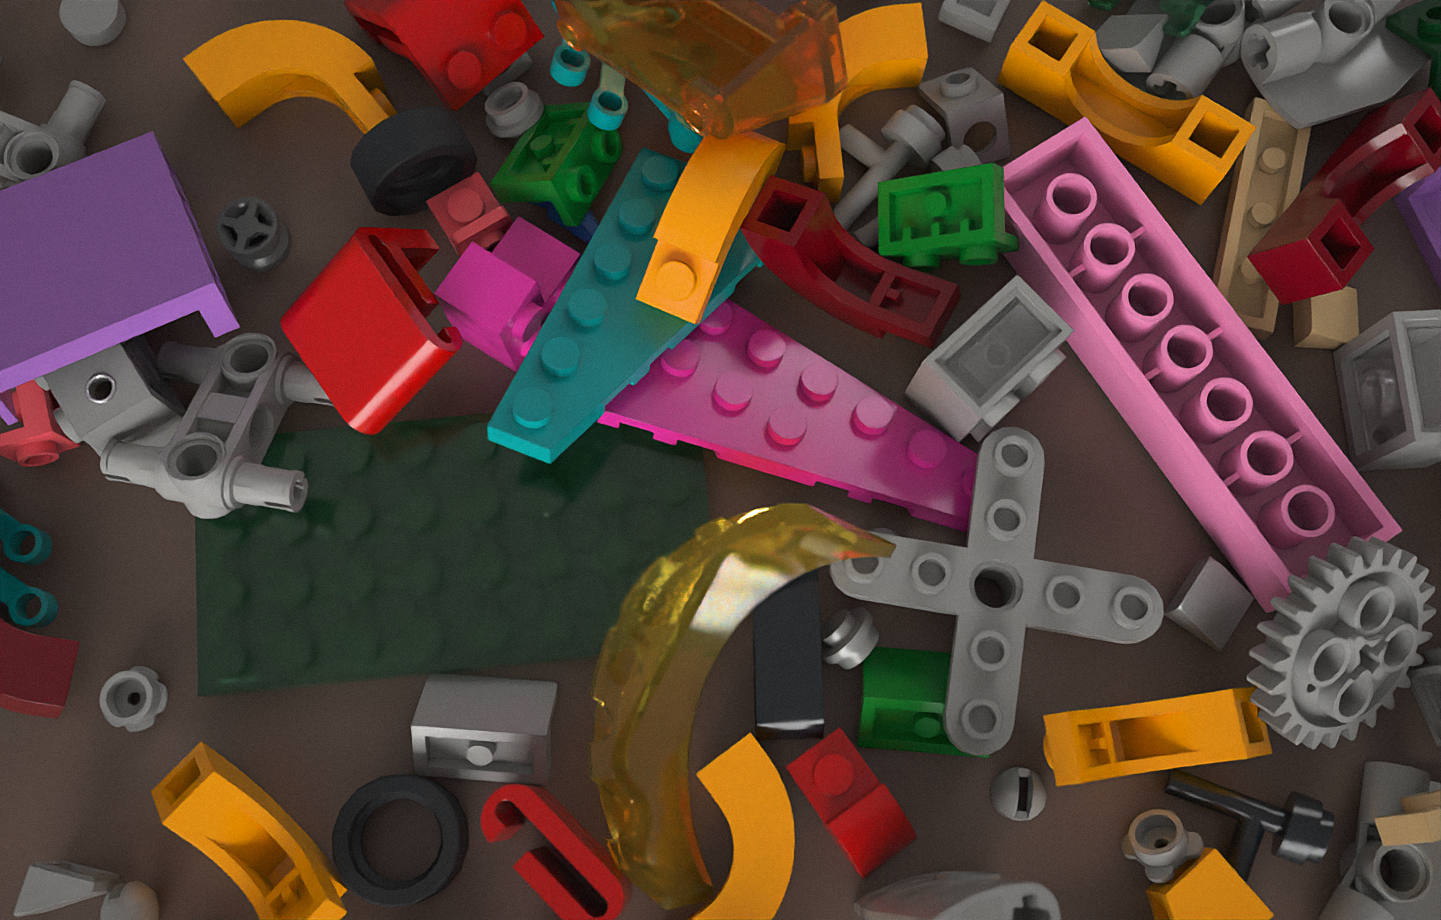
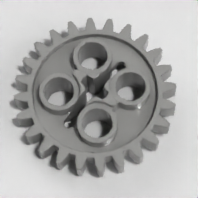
M1353 536L1347 548L1335 542L1331 543L1326 561L1311 555L1308 558V575L1304 579L1293 574L1288 577L1291 589L1290 595L1287 599L1281 597H1273L1270 602L1278 613L1274 620L1258 624L1257 629L1266 634L1267 638L1265 643L1257 645L1250 649L1249 652L1250 656L1261 662V665L1247 675V680L1258 687L1249 699L1250 702L1261 708L1258 714L1259 719L1269 724L1271 729L1294 744L1298 745L1301 742L1308 748L1315 750L1320 742L1329 748H1335L1340 734L1353 741L1358 732L1359 722H1363L1373 728L1377 720L1376 710L1381 705L1391 710L1395 707L1393 691L1397 686L1409 688L1412 683L1405 673L1409 666H1417L1424 661V658L1417 654L1416 650L1419 644L1430 640L1433 633L1423 629L1422 626L1436 614L1437 610L1425 603L1435 592V587L1424 582L1429 570L1416 563L1417 556L1376 537H1371L1369 541H1365L1357 536Z

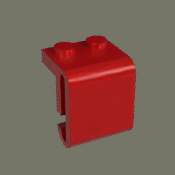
M521 0L344 1L345 8L361 30L378 46L383 43L388 50L411 59L445 107L454 112L460 109L544 37Z
M393 227L358 228L280 319L283 332L339 414L352 428L364 434L371 435L381 432L460 350L463 344L461 334L456 326L444 327L436 335L425 319L439 305V302L418 272L440 249L426 229Z
M509 784L497 789L487 799L481 812V828L487 841L492 843L511 839L525 825L515 814V807L517 806L606 899L608 907L602 906L546 846L528 850L512 866L516 872L562 920H615L626 908L632 896V882L625 869L545 788L535 785Z

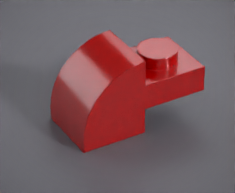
M840 727L784 767L862 880L917 839L913 827L884 783L879 782Z

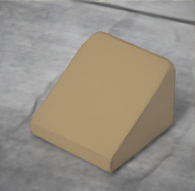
M1345 286L1342 290L1293 302L1294 347L1339 349L1358 336L1357 289Z

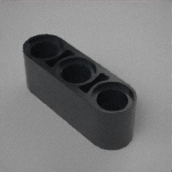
M751 550L756 740L823 739L824 701L817 550Z

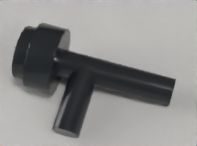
M1172 768L1165 787V793L1238 820L1225 860L1245 882L1248 881L1265 831L1273 833L1272 855L1298 865H1303L1306 861L1318 864L1329 845L1334 826V814L1323 809L1322 801L1292 791L1286 798L1283 807L1280 808Z

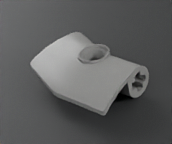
M1136 0L1126 15L1167 14L1169 22L1152 72L1116 73L1134 87L1156 97L1169 100H1187L1198 97L1204 93L1221 67L1228 66L1241 57V39L1247 28L1257 23L1279 18L1304 0Z
M1324 0L1315 10L1297 12L1250 26L1244 32L1240 44L1243 65L1255 86L1270 106L1296 129L1307 128L1385 103L1432 56L1385 28L1386 17L1393 14L1391 11L1402 0Z
M1368 761L1364 763L1355 842L1350 843L1342 853L1340 859L1341 879L1317 920H1441V840L1383 846L1374 820L1376 817L1403 811L1399 800L1401 797L1441 790V783L1430 781V774L1428 772L1388 762ZM1383 856L1387 858L1391 866V877L1388 884L1383 881L1380 874V862Z
M947 871L919 874L890 882L867 892L854 901V912L864 920L1061 919L1056 899L1043 885L1024 881L1002 880L998 872Z

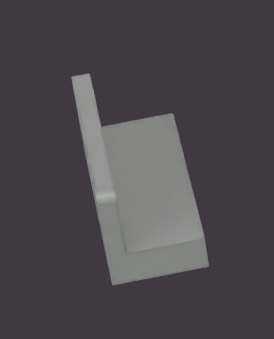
M444 673L429 674L411 723L415 775L547 785L551 768L550 727L557 700V684L550 681Z

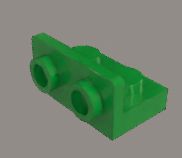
M590 102L544 105L540 119L523 133L490 185L501 203H541L551 201L566 227L579 226L623 153L619 132L617 129H600L590 122L587 116Z
M992 162L878 182L879 255L901 263L903 266L923 273L940 270L941 261L959 259V264L967 266L990 265L998 262V254L1019 251L1018 237L1005 232L1004 168Z

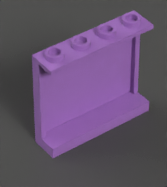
M153 131L0 191V416L7 425L18 422L10 389L197 310L200 311L215 338L240 327L179 178Z

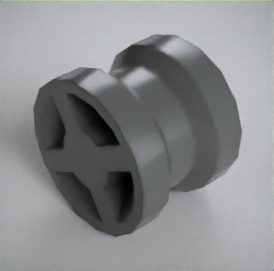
M242 197L233 200L222 209L217 218L216 233L219 241L241 266L253 272L272 270L283 263L291 251L292 238L289 229L280 220L274 209L264 200L257 197ZM258 236L265 237L264 239H261L259 242L254 243L253 246L249 245L250 241L256 239Z

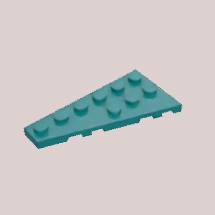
M642 147L487 425L488 440L551 464L605 413V406L629 383L634 386L649 372L650 364L668 347L673 350L735 292L736 284L755 266L760 268L764 265L752 250L739 228L700 323L693 324L635 299L658 239L653 238L672 192L687 165L686 162Z

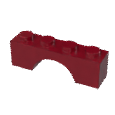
M1426 88L1368 111L1249 253L1247 258L1282 305L1344 289L1374 251V247L1360 229L1362 224L1375 210L1394 195L1413 183L1435 173L1440 167L1441 102L1432 88Z

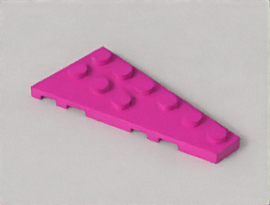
M728 298L673 350L668 347L650 364L649 372L634 386L629 383L605 406V413L597 420L598 423L618 429L620 423L654 432L653 439L676 446L677 441L681 440L714 450L718 459L812 487L818 481L848 490L847 497L869 504L875 498L907 508L913 517L967 532L977 453Z

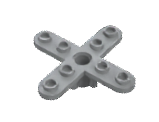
M1002 427L995 430L980 446L976 459L965 547L870 531H855L844 536L835 545L829 560L830 575L835 586L848 596L861 600L956 616L943 714L944 730L953 745L960 751L973 756L991 754L1001 749L1011 737L1015 724L1026 628L1121 644H1133L1151 637L1161 626L1164 616L1163 601L1157 589L1147 580L1133 575L1034 559L1045 466L1044 450L1036 437L1029 431L1018 427ZM988 578L999 585L1003 593L1002 607L992 608L984 605L978 599L974 590L975 579Z

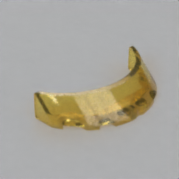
M781 503L778 506L754 509L729 518L721 516L694 529L695 536L683 543L668 557L659 556L635 583L620 607L619 620L612 629L608 630L603 642L589 696L596 701L594 742H586L588 777L598 784L603 811L612 838L604 840L616 867L662 908L669 910L706 902L714 891V886L703 861L694 830L689 799L688 761L692 726L699 698L709 672L723 646L743 619L760 602L787 582L818 567L838 561L863 557L890 558L897 546L896 544L814 506Z

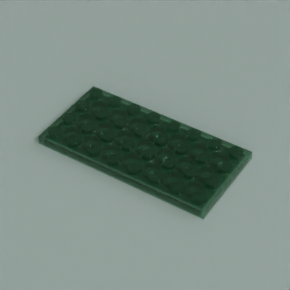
M494 412L390 422L381 432L371 435L361 433L351 426L277 433L274 435L261 464L268 467L304 472V478H307L308 491L301 510L294 513L283 509L245 504L241 508H236L228 514L215 519H202L195 516L198 696L209 698L424 676L434 673H453L722 645L703 449L701 446L681 440L677 441L676 446L653 439L654 432L620 423L618 429L595 421L549 464L488 440L487 425Z

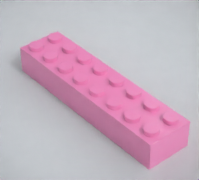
M1086 116L1003 167L1005 232L1018 237L1019 251L1003 253V255L1016 273L1074 330L1066 341L1266 613L1275 611L1270 602L1273 597L1287 599L1290 595L1291 589L1288 577L1291 574L1302 579L1308 575V558L1311 555L1326 561L1331 543L1335 542L1347 548L1353 536H1357L1365 541H1369L1371 537H1376L1387 542L1403 531Z

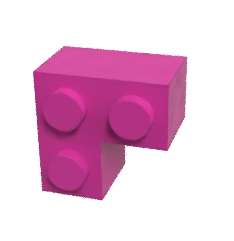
M518 216L492 253L471 242L437 288L434 295L452 327L456 326L462 339L517 373L578 264L581 254Z

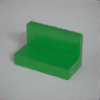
M875 646L870 654L861 662L862 694L856 728L857 747L989 758L990 754L973 756L960 751L950 742L944 730L943 714L951 653Z

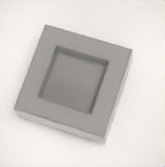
M944 0L937 20L991 43L1012 0Z

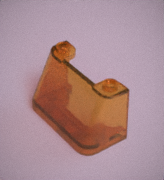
M553 0L560 16L556 21L557 28L564 40L574 50L581 52L585 49L682 115L690 127L703 137L711 135L717 139H727L825 106L847 87L848 77L836 5L828 0H802L797 5L792 4L779 16L753 0Z

